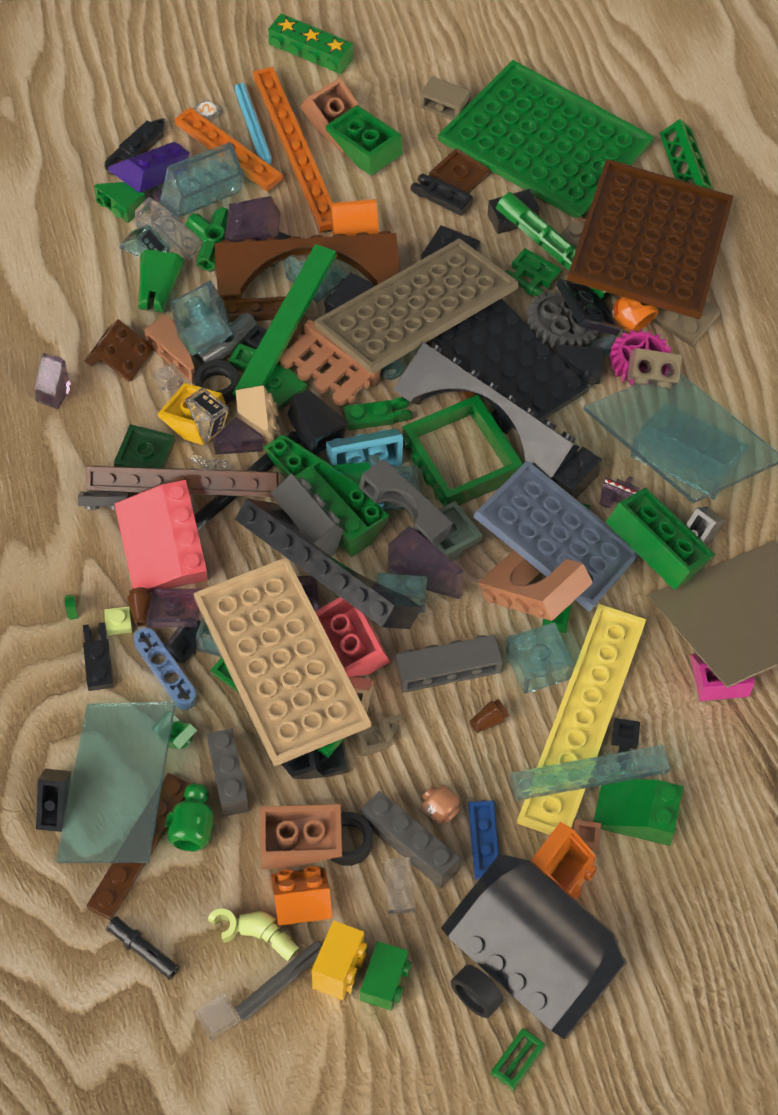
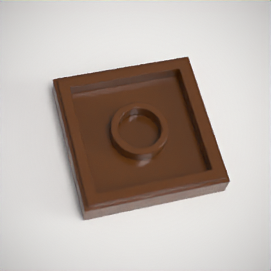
M457 148L429 172V176L438 178L468 194L490 175L488 167Z

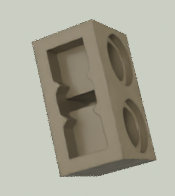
M636 348L630 352L627 379L634 380V384L648 385V382L657 383L659 388L670 389L671 386L679 383L682 355ZM640 362H644L647 365L646 374L640 372L638 368ZM663 365L670 369L669 377L662 374L661 368Z

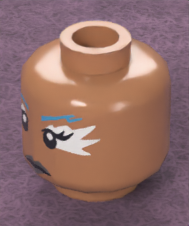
M432 785L422 795L425 799L422 804V810L436 824L443 822L447 824L461 810L458 807L460 799L446 785H440L437 789Z

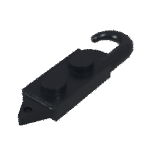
M165 118L152 122L147 120L106 159L105 170L109 174L114 175L108 170L109 166L119 159L127 160L145 153L164 137Z

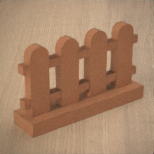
M311 319L304 324V335L299 334L296 336L297 342L288 350L285 349L280 358V366L282 368L289 369L293 365L299 367L297 369L299 380L307 381L311 377L316 379L315 390L318 393H326L329 389L334 392L333 403L337 406H342L347 402L351 404L355 401L354 395L363 387L367 389L370 385L375 387L380 382L381 369L371 374L315 327V322ZM312 351L314 354L307 361L301 360L304 355ZM329 363L332 365L325 373L321 374L318 372L325 364ZM343 376H348L349 379L341 387L336 384Z

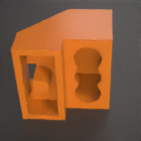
M561 821L531 860L575 899L579 897L582 891L581 886L585 880L589 882L597 870V867H595L596 855L575 830Z

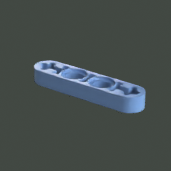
M141 628L134 634L136 650L173 703L182 710L192 708L197 702L195 688L164 647L159 637L150 628ZM145 637V639L150 640L152 647L150 650L144 641L141 642L142 638ZM157 654H161L166 658L160 664L153 663L151 659ZM169 673H175L179 676L178 680L173 683L165 681L164 678ZM180 687L186 696L189 695L188 700L181 698L180 691L178 690Z

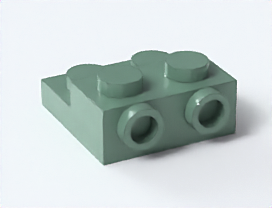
M456 501L438 509L449 517L453 525L449 536L431 551L427 552L429 560L433 563L437 561L441 567L460 558L462 551L481 542L483 539V534Z

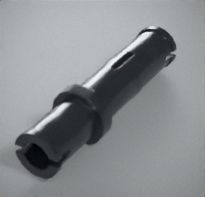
M115 916L106 927L107 931L124 943L123 946L127 950L132 949L147 963L167 977L168 980L176 975L180 965L176 964L141 936L142 933L138 929L133 930L118 916Z

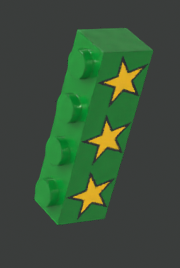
M282 13L268 28L269 45L320 65L330 71L342 74L354 59V43Z

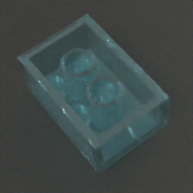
M211 280L170 302L177 335L191 356L206 351L208 347L217 342H223L232 335L224 301Z

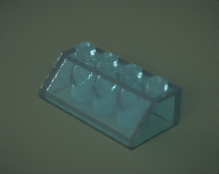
M229 142L168 166L160 204L180 218L239 193L242 188L241 183L244 174L233 145Z

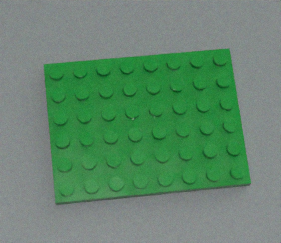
M512 60L438 134L439 142L453 150L456 148L488 167L490 171L524 190L530 189L534 196L571 217H582V219L589 213L606 159L632 166L653 143L654 136L515 60Z

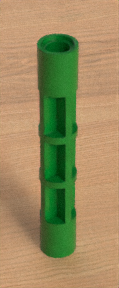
M512 192L506 193L498 202L496 209L562 266L570 270L577 248L535 214ZM588 287L603 300L611 294Z

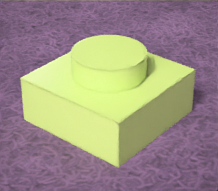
M129 606L104 609L107 636L132 633Z

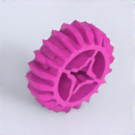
M642 329L638 333L633 330L629 334L623 333L621 338L617 337L615 343L611 346L609 356L611 370L615 371L616 377L622 376V383L628 380L631 386L634 384V380L627 379L630 352L639 348L671 353L666 339L660 340L659 334L653 336L651 330L648 333H643ZM640 362L638 368L640 372L646 374L647 365L644 362ZM663 365L661 372L664 376H667V372L670 369Z

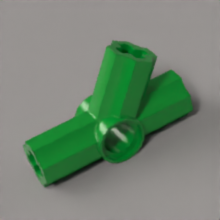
M219 207L215 209L210 222L199 213H193L185 223V229L203 242L196 260L197 266L201 267L202 270L211 271L216 269L215 243L226 240L233 220V213L227 208Z

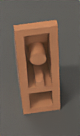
M164 314L144 329L145 339L153 346V350L193 384L195 382V368L182 333V328L176 320H171Z

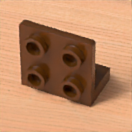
M117 319L107 328L84 361L91 367L98 361L100 363L104 362L130 382L154 348L122 321Z

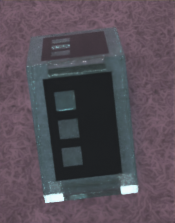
M149 224L131 230L120 244V249L138 257L146 249L163 252L170 251L169 246Z

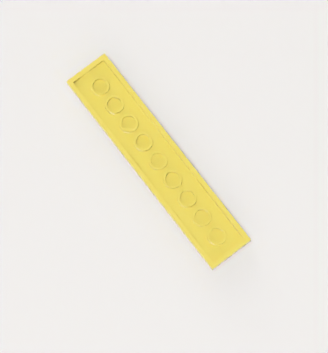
M598 604L518 816L517 824L548 835L553 832L560 821L572 828L647 619Z

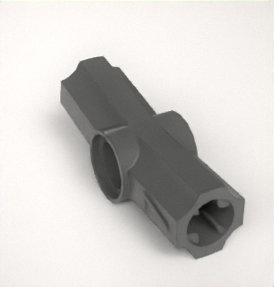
M242 313L229 327L220 329L216 338L196 350L194 355L199 365L201 366L208 361L221 360L224 357L230 358L238 344L243 343V338L258 325L253 316L248 313Z

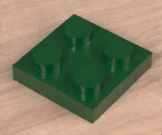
M130 424L114 460V466L165 468L176 441L175 435Z

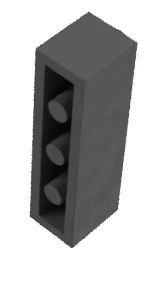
M480 635L471 640H455L446 645H431L422 650L403 651L396 655L395 667L402 693L499 674L502 668V658L495 635Z
M381 791L362 808V816L370 823L372 831L438 887L442 888L459 870L460 857Z

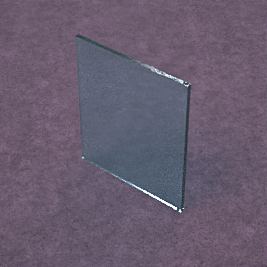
M681 373L679 383L671 386L670 389L659 388L657 383L648 382V385L637 384L587 404L583 408L586 413L693 504L778 465L777 451Z

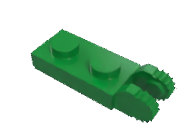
M398 397L391 401L386 400L343 406L345 420L348 421L347 430L393 425L397 422L408 421L412 418L411 411L405 409L410 405L409 401L404 397Z

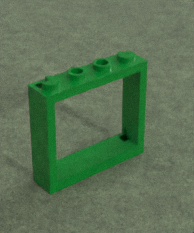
M478 395L402 426L403 448L409 450L414 466L420 468L426 485H431L436 501H440L443 506L454 501L458 505H462L499 489L523 465L519 456ZM471 415L504 467L450 490L418 437Z

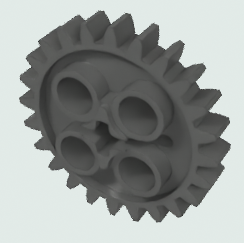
M549 290L546 292V295L540 293L538 298L534 297L533 301L530 302L526 318H528L527 324L531 325L530 330L537 332L536 338H543V344L551 343L550 348H553L555 345L588 347L597 338L598 331L579 326L558 290L555 291L554 295Z

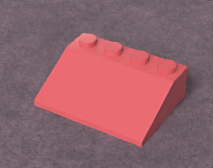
M186 480L163 484L115 503L133 588L144 587L149 589V593L207 581V569Z

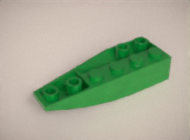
M285 435L279 436L264 446L265 452L285 479L291 473L299 479L304 477L311 484L312 488L309 490L313 495L317 493L326 502L324 508L328 512L330 510L338 516L341 520L338 524L344 530L339 545L350 557H353L372 544L388 521L389 515L378 503L373 502L359 488V483Z

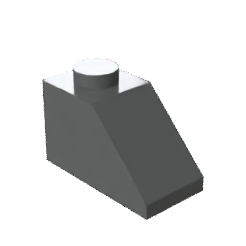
M705 506L696 508L685 526L707 546L714 539L726 520Z

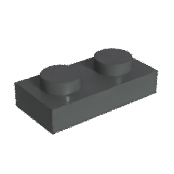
M81 491L78 495V506H84L87 510L99 509V506H109V509L116 510L115 503L129 498V492Z

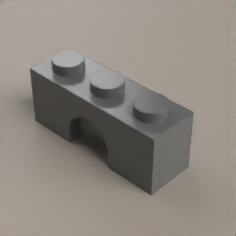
M233 729L207 733L208 747L223 817L249 812Z

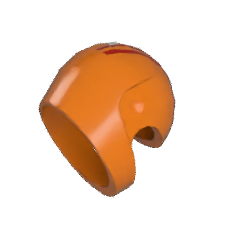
M619 297L613 305L612 313L620 328L627 332L633 330L637 333L652 322L659 311L655 306H644L641 304L642 302Z

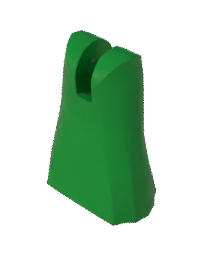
M147 249L141 252L138 291L139 310L148 311L151 299L154 297V312L163 313L174 284L185 263L178 253Z

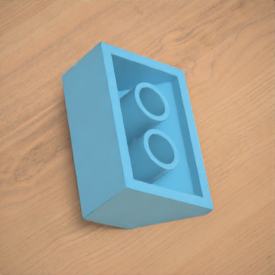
M385 429L370 434H358L354 437L333 439L326 442L328 464L334 466L337 464L369 462L371 468L384 459L394 467L401 466L403 459V436L397 429Z

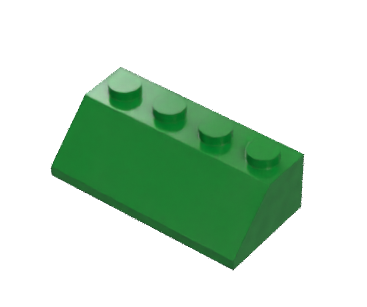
M646 487L619 502L606 520V523L674 590L687 583L716 555Z

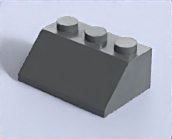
M291 473L270 494L312 543L328 555L333 556L344 532L338 524L341 520L333 511L330 510L328 512L324 508L326 502L317 493L313 495L309 490L312 486L304 477L299 479Z

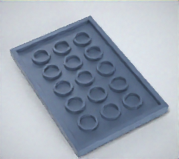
M528 460L473 516L546 577L566 559L583 563L593 583L575 600L589 612L639 556L611 527Z

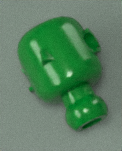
M190 784L184 791L186 801L177 803L172 812H169L165 827L168 828L167 837L172 846L183 851L196 852L206 848L209 840H212L211 832L215 825L213 824L214 815L212 809L205 804L209 798L207 787L201 784Z

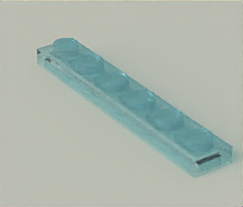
M663 745L512 772L509 775L515 801L665 774L669 773L670 766Z

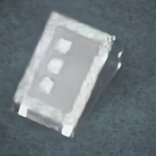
M205 388L199 389L185 399L204 442H208L223 431L229 410L225 404Z

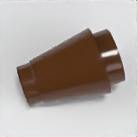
M144 587L129 590V595L127 596L135 626H146L149 624L152 595L149 593V589Z
M499 699L494 702L491 700L469 722L478 734L481 731L504 723L509 714Z

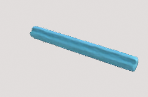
M236 84L235 93L257 155L270 165L272 157L246 84Z

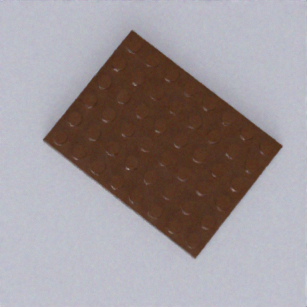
M606 159L567 280L700 320L734 196Z

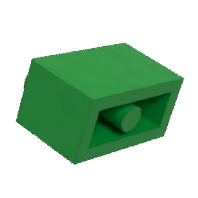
M379 941L376 942L360 989V1001L392 1011L394 1002L399 1003L404 987L400 986L402 977L407 978L411 969L412 961H408V950Z

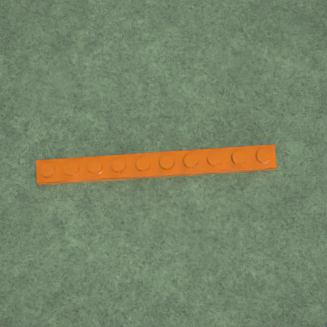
M273 67L253 71V79L319 232L331 230V203L333 202Z

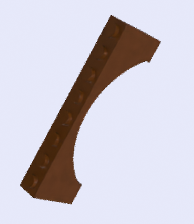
M382 231L378 234L370 235L366 232H361L353 236L335 234L333 237L313 235L310 238L292 236L282 240L271 237L264 241H256L254 239H245L242 242L220 241V243H215L218 300L241 299L246 288L264 270L284 259L309 255L315 244L336 251L337 256L335 259L360 271L376 286L400 272L397 233Z

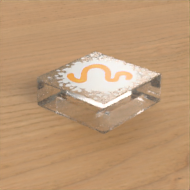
M207 98L193 108L210 122L222 115V109Z

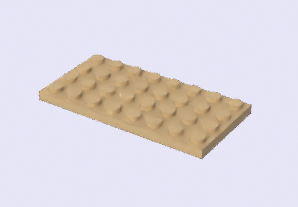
M283 558L193 593L198 608L274 767L371 727V721L288 558Z

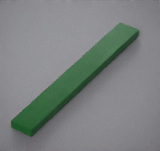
M317 244L314 245L232 393L234 398H236V390L263 385L265 387L336 258V251Z

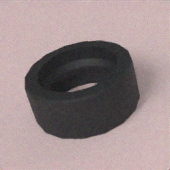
M221 360L208 361L201 365L194 377L195 386L205 388L203 383L209 377L216 375L225 376L231 380V384L227 388L216 392L222 393L226 404L233 401L235 398L232 393L239 382L238 372L235 367Z
M341 812V827L353 826L358 828L362 832L363 843L357 850L351 852L342 851L341 857L332 858L331 860L342 866H353L361 863L368 857L372 849L373 831L370 823L362 815L355 812Z
M466 964L451 980V986L460 1000L482 1018H489L504 1002L503 995L495 983L485 973L472 965Z

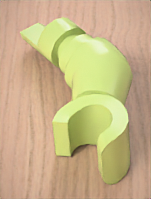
M220 908L211 912L208 917L209 923L215 925L222 920L230 922L229 929L222 932L224 943L234 939L238 932L244 936H255L259 940L263 939L267 943L271 942V947L287 962L290 961L299 949L286 932H280L281 928L276 924L277 920L268 913L257 911L240 914L239 918H235L231 911Z

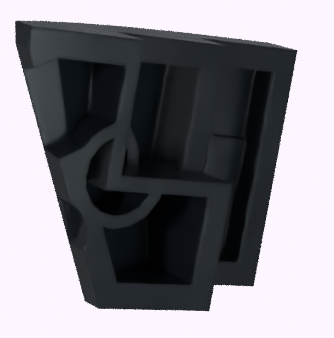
M344 740L329 758L316 749L282 763L284 769L293 779L323 778L350 772Z

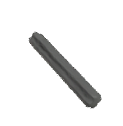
M318 941L312 943L235 1008L237 1016L241 1020L246 1021L312 966L316 961L322 944Z

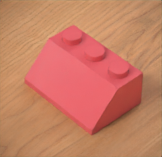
M339 597L315 611L348 677L369 675L391 662L369 618L347 601Z

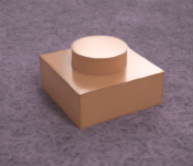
M575 819L573 830H575L591 851L597 852L601 823Z

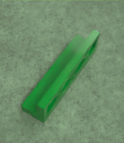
M679 119L661 131L659 134L675 179L685 182L691 179L694 180L695 185L714 190L692 128ZM676 131L677 134L674 141H669L667 136ZM677 147L682 148L679 158L674 157ZM683 163L688 164L685 174L680 173Z

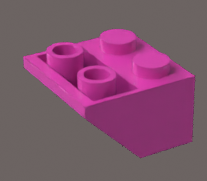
M698 654L690 655L699 701L750 697L755 683L753 677L726 688Z

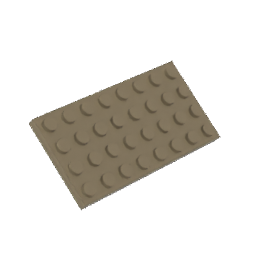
M459 238L316 319L315 327L373 374L418 348L423 342H428L517 290L518 281Z

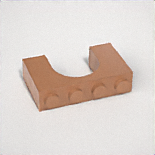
M513 550L478 583L483 591L482 596L487 602L511 608L521 613L534 615L537 618L553 621L593 582L583 563L566 559L546 578L526 586L540 571Z

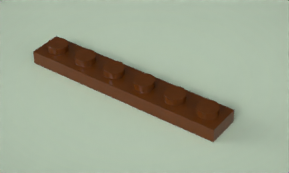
M167 773L86 905L88 910L110 921L113 919L167 829L165 822L169 812H172L177 803L185 800L184 791L191 783Z

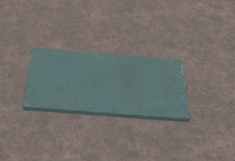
M175 702L87 704L56 859L57 863H149L176 706Z

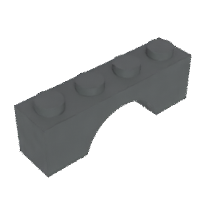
M382 459L362 474L359 488L376 504L393 502L409 511L414 521L411 537L427 552L431 551L449 536L453 525L449 517L441 513L429 498L424 497L415 489V486L410 481L402 477L393 465L388 464Z

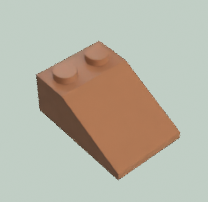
M338 78L306 98L300 108L310 123L343 154L344 151L325 130V126L356 105L359 107L360 105L342 79Z
M340 804L260 807V858L262 869H288L342 856Z

